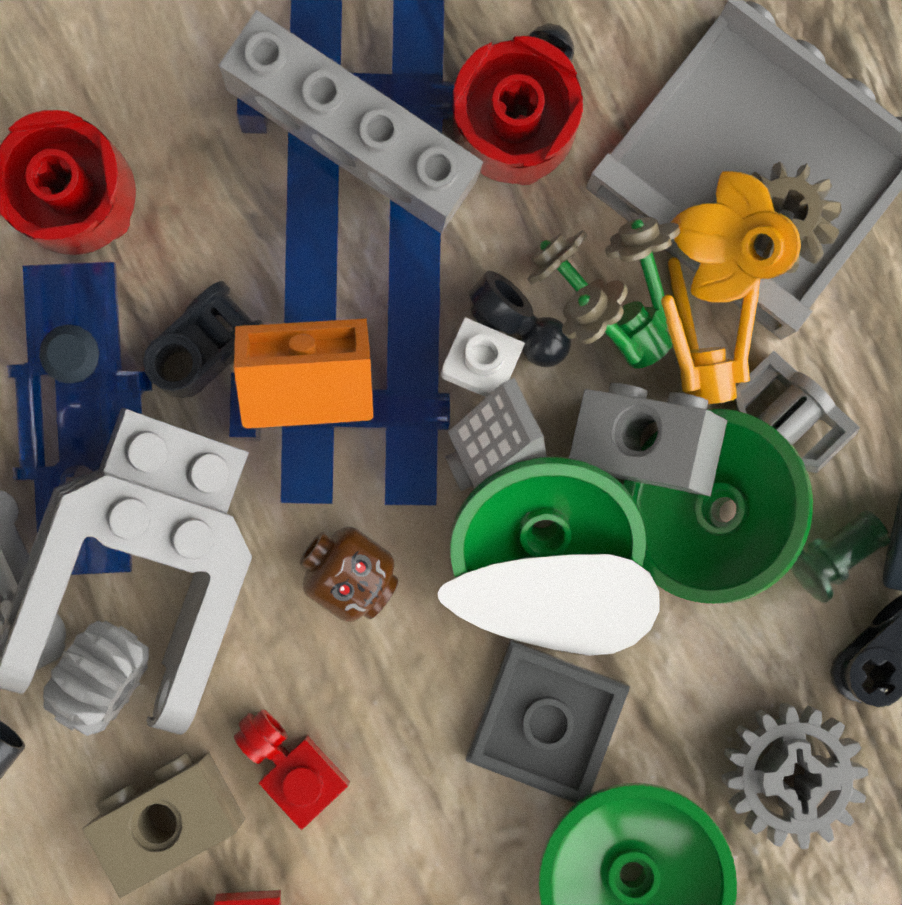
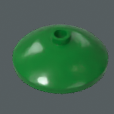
M707 409L727 420L711 497L624 480L623 486L633 497L643 520L646 534V550L642 568L651 574L655 584L668 593L689 601L705 604H727L748 599L767 590L779 581L792 567L808 538L813 515V496L809 475L801 457L790 441L778 430L759 418L744 412L728 409ZM658 431L641 447L642 451L654 444ZM733 500L736 505V514L730 521L723 522L720 518V508L726 501Z
M544 457L521 461L487 477L476 486L462 503L456 514L450 535L451 565L455 578L492 564L524 558L560 555L611 554L633 560L642 567L646 550V534L638 506L627 489L616 478L594 465L561 457ZM541 520L553 521L551 525L544 528L534 526L536 522Z
M623 783L612 785L587 795L561 817L551 831L541 856L538 887L541 905H735L737 898V874L734 859L724 835L710 816L695 802L663 786L649 783ZM629 862H637L642 865L641 875L633 881H626L620 877L622 867Z

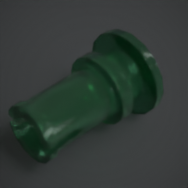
M864 510L855 519L827 539L815 538L808 543V552L806 553L802 550L790 569L799 584L813 598L822 603H827L833 598L831 583L835 585L844 583L849 578V570L878 549L890 543L891 539L887 536L888 530L876 515Z

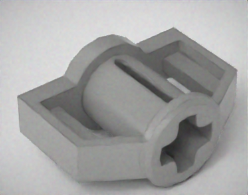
M775 351L749 374L750 381L741 382L736 387L737 398L734 399L737 411L746 413L745 409L776 378L787 387L758 418L778 430L792 445L819 419L825 421L832 428L811 450L801 457L808 472L818 473L859 431L860 427L834 404L824 389L807 375L797 372Z

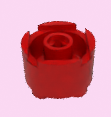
M513 36V40L502 41L493 45L491 42L477 49L466 60L454 86L453 131L456 144L483 161L480 170L482 175L498 182L530 185L551 173L564 161L572 148L584 109L581 87L571 60L551 43L531 36ZM518 104L527 108L526 116L520 115L517 119H513L506 115V110L513 112Z
M42 110L18 119L8 128L10 133L0 145V214L13 228L43 248L66 255L86 254L99 250L113 240L121 238L127 232L136 200L134 176L123 154L97 127L68 111ZM71 176V181L66 184L65 177ZM64 188L62 192L55 193L56 190Z

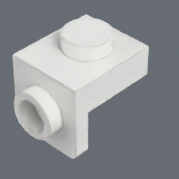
M464 318L442 367L441 377L487 397L500 384L510 379L525 343L468 318Z

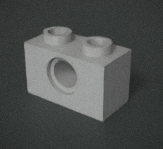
M610 383L608 393L589 389L584 390L569 459L594 465L606 471L614 478L711 497L727 420L707 410L708 400L677 392H670L667 402L646 399L647 390L622 383ZM656 422L658 427L657 438L650 448L642 451L640 446L641 434L649 424Z

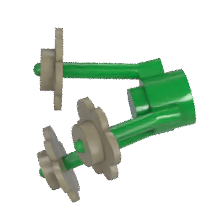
M653 217L638 218L621 226L619 232L610 238L611 244L605 249L608 258L620 257L625 262L640 260L652 307H644L640 301H633L621 306L620 304L627 296L628 289L620 280H613L607 284L601 279L594 280L590 284L585 281L567 260L587 238L588 235L584 230L568 239H565L560 233L550 240L542 241L540 249L532 257L537 266L527 280L531 284L537 281L540 282L557 269L576 291L563 309V315L567 319L562 327L563 334L571 339L577 337L582 343L589 344L598 340L605 333L615 343L630 367L639 369L650 366L664 357L672 347L671 337L667 331L666 317L661 304V299L665 294L653 252L665 250L672 245L671 240L680 234L679 225L676 223L659 225L657 219Z

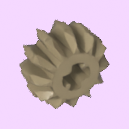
M779 161L772 166L770 180L757 172L751 175L768 188L774 212L780 213L784 209L794 214L792 222L798 230L801 245L795 264L787 271L790 274L797 271L800 256L806 261L816 264L824 255L821 244H833L835 242L839 229L831 221L839 217L842 207L841 202L823 200L832 187L830 179L819 180L813 185L809 184L807 180L811 169L808 164L801 165L795 177H788L785 166ZM760 233L754 242L755 251L759 249L763 252V258H769L774 251V242L771 237Z

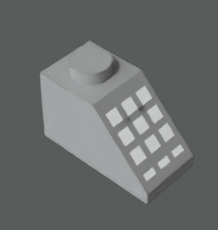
M515 378L500 384L448 431L456 452L445 456V459L460 491L471 486L475 489L487 477L512 464L547 457L543 434Z

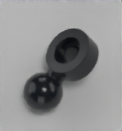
M487 271L469 290V297L473 303L470 310L476 321L499 332L503 331L507 334L517 333L521 336V341L525 343L522 349L523 354L532 364L540 367H552L558 365L567 357L571 348V338L563 334L562 327L564 324L552 317L537 318L533 314V308L526 296L507 278L497 272Z

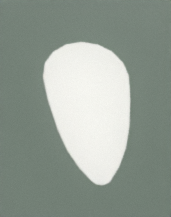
M611 554L524 558L492 564L464 573L443 584L438 591V598L444 606L460 618L481 629L512 640L589 656L614 654L635 645L651 630L659 613V590L651 574L633 560Z

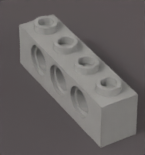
M258 10L255 11L219 63L221 75L228 92L441 234L477 182L483 165L482 160Z

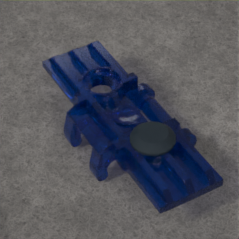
M115 262L23 266L28 363L7 365L8 378L15 379L19 467H13V479L34 480L37 533L53 489L66 483V477L74 476L80 466H86L93 472L98 470L121 408L142 414L141 395L144 392L153 391V383L145 372H122ZM49 377L55 379L59 462L55 465H46L41 378ZM89 536L83 540L71 575L131 572L132 557L129 553L103 546L96 538Z

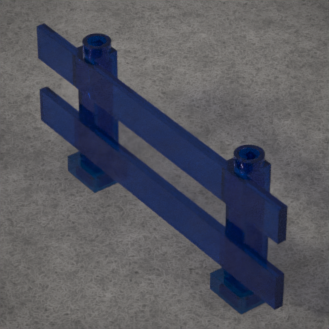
M291 0L290 32L341 66L343 0ZM393 0L392 74L352 73L440 133H442L443 120H453L455 86L454 81H443L444 0ZM237 98V118L242 133L267 134V117ZM288 132L284 323L337 320L339 165L290 132ZM390 200L387 390L372 389L373 418L369 421L262 427L282 428L280 503L333 504L334 429L386 430L385 505L437 506L438 430H449L450 393L438 392L441 233L392 200ZM231 372L229 437L235 441H260L261 428H245L242 425L235 372Z

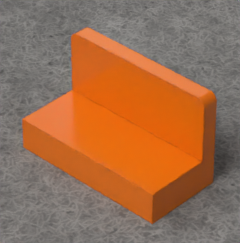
M367 318L235 326L234 372L243 427L262 428L369 421L373 418Z

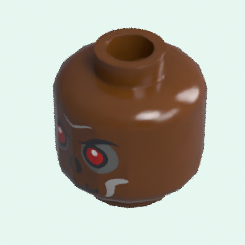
M354 527L341 528L331 537L323 532L319 533L307 547L300 560V564L307 568L303 579L305 595L345 622H354L363 616L367 619L374 618L388 603L398 584V577L393 575L395 564L391 553Z

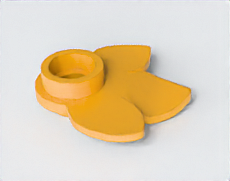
M723 171L717 182V203H704L688 207L670 222L679 225L680 234L674 238L677 246L690 259L700 262L694 275L690 292L696 298L708 302H731L741 299L753 289L759 279H771L786 273L795 264L801 245L796 226L786 216L774 212L769 190L760 180L743 172ZM760 233L770 236L774 242V251L769 258H763L755 251L754 242Z

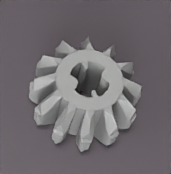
M97 621L90 624L85 632L76 636L69 649L63 651L58 665L51 670L52 677L44 687L43 708L56 716L55 720L70 730L75 728L86 736L105 730L109 722L117 718L120 710L129 702L130 696L140 685L139 680L148 668L149 647L137 640L138 637L122 626L118 628L107 621Z

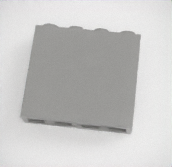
M728 0L718 19L611 154L607 153L592 172L586 189L628 222L638 218L653 217L661 225L670 223L673 218L688 207L704 203H717V182L723 171L743 172L749 175L757 172L770 180L773 164L781 161L787 170L788 177H795L798 168L801 165L808 164L811 169L807 180L809 184L813 185L819 180L830 179L832 187L823 200L841 202L842 207L839 217L831 221L839 229L835 242L833 244H821L824 255L816 264H812L800 256L799 267L795 273L789 274L786 272L775 278L760 279L755 320L782 340L799 330L813 312L809 309L902 190V117L893 116L875 102V95L865 84L853 78L845 79L825 63L823 54L814 45L805 40H794L777 27L773 16L763 6L753 1ZM784 209L780 212V214L792 221L794 216L792 212ZM672 239V245L665 250L696 273L700 262L690 259ZM758 249L756 252L762 257L763 252ZM743 298L732 302L741 308Z

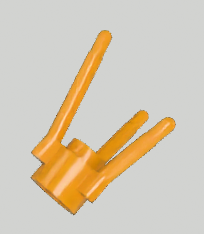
M672 257L668 260V269L674 298L668 294L664 295L661 299V304L680 368L682 391L685 394L708 400V404L734 400L737 398L736 383L750 381L748 356L759 296L760 279L753 289L743 297L733 359L726 358L725 347L699 349L681 264L678 258Z

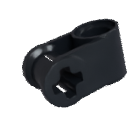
M224 281L214 283L198 295L184 313L154 339L145 351L143 364L146 375L153 384L170 396L177 398L193 397L201 392L226 367L234 363L235 326L264 325L261 320L252 321L229 296L230 287ZM218 315L222 316L233 328L232 332H229L216 319ZM176 352L190 353L193 365L188 376L181 381H167L164 377L163 367L168 357Z
M902 594L886 605L875 616L871 624L840 651L833 660L830 671L832 684L844 698L874 707L890 706L901 698ZM864 664L875 665L870 672V677L875 682L872 687L861 686L867 678L865 671L862 669Z

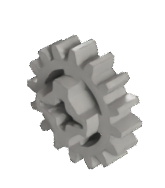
M788 703L780 704L779 719L776 720L763 710L755 712L759 725L757 730L752 732L740 725L736 729L739 737L745 742L741 750L725 748L724 755L734 762L737 767L736 771L723 774L722 782L727 787L740 791L728 801L731 808L737 814L750 811L744 824L754 834H758L767 827V838L779 847L785 842L788 833L791 834L794 843L801 849H808L810 833L815 831L828 843L833 841L834 836L830 824L837 819L841 823L851 826L855 821L850 813L845 810L848 802L865 803L866 796L853 787V780L868 776V769L859 763L850 761V758L862 749L860 744L851 738L838 740L844 731L845 725L832 717L821 725L822 711L808 705L802 712L800 719L795 707ZM805 734L819 739L828 750L831 758H824L821 755L812 756L811 745L806 741ZM773 741L771 749L761 760H758L762 751ZM794 763H797L805 769V774L795 776L794 787H790L783 781V776L794 774ZM829 792L825 800L818 807H816L820 803V801L825 797V795ZM757 793H763L766 796L778 795L779 807L783 809V815L766 809L759 800Z

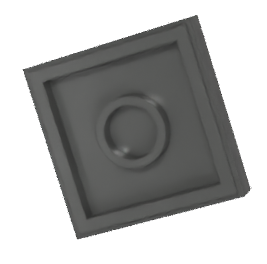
M510 639L467 752L466 761L570 802L577 803L591 794L630 686Z

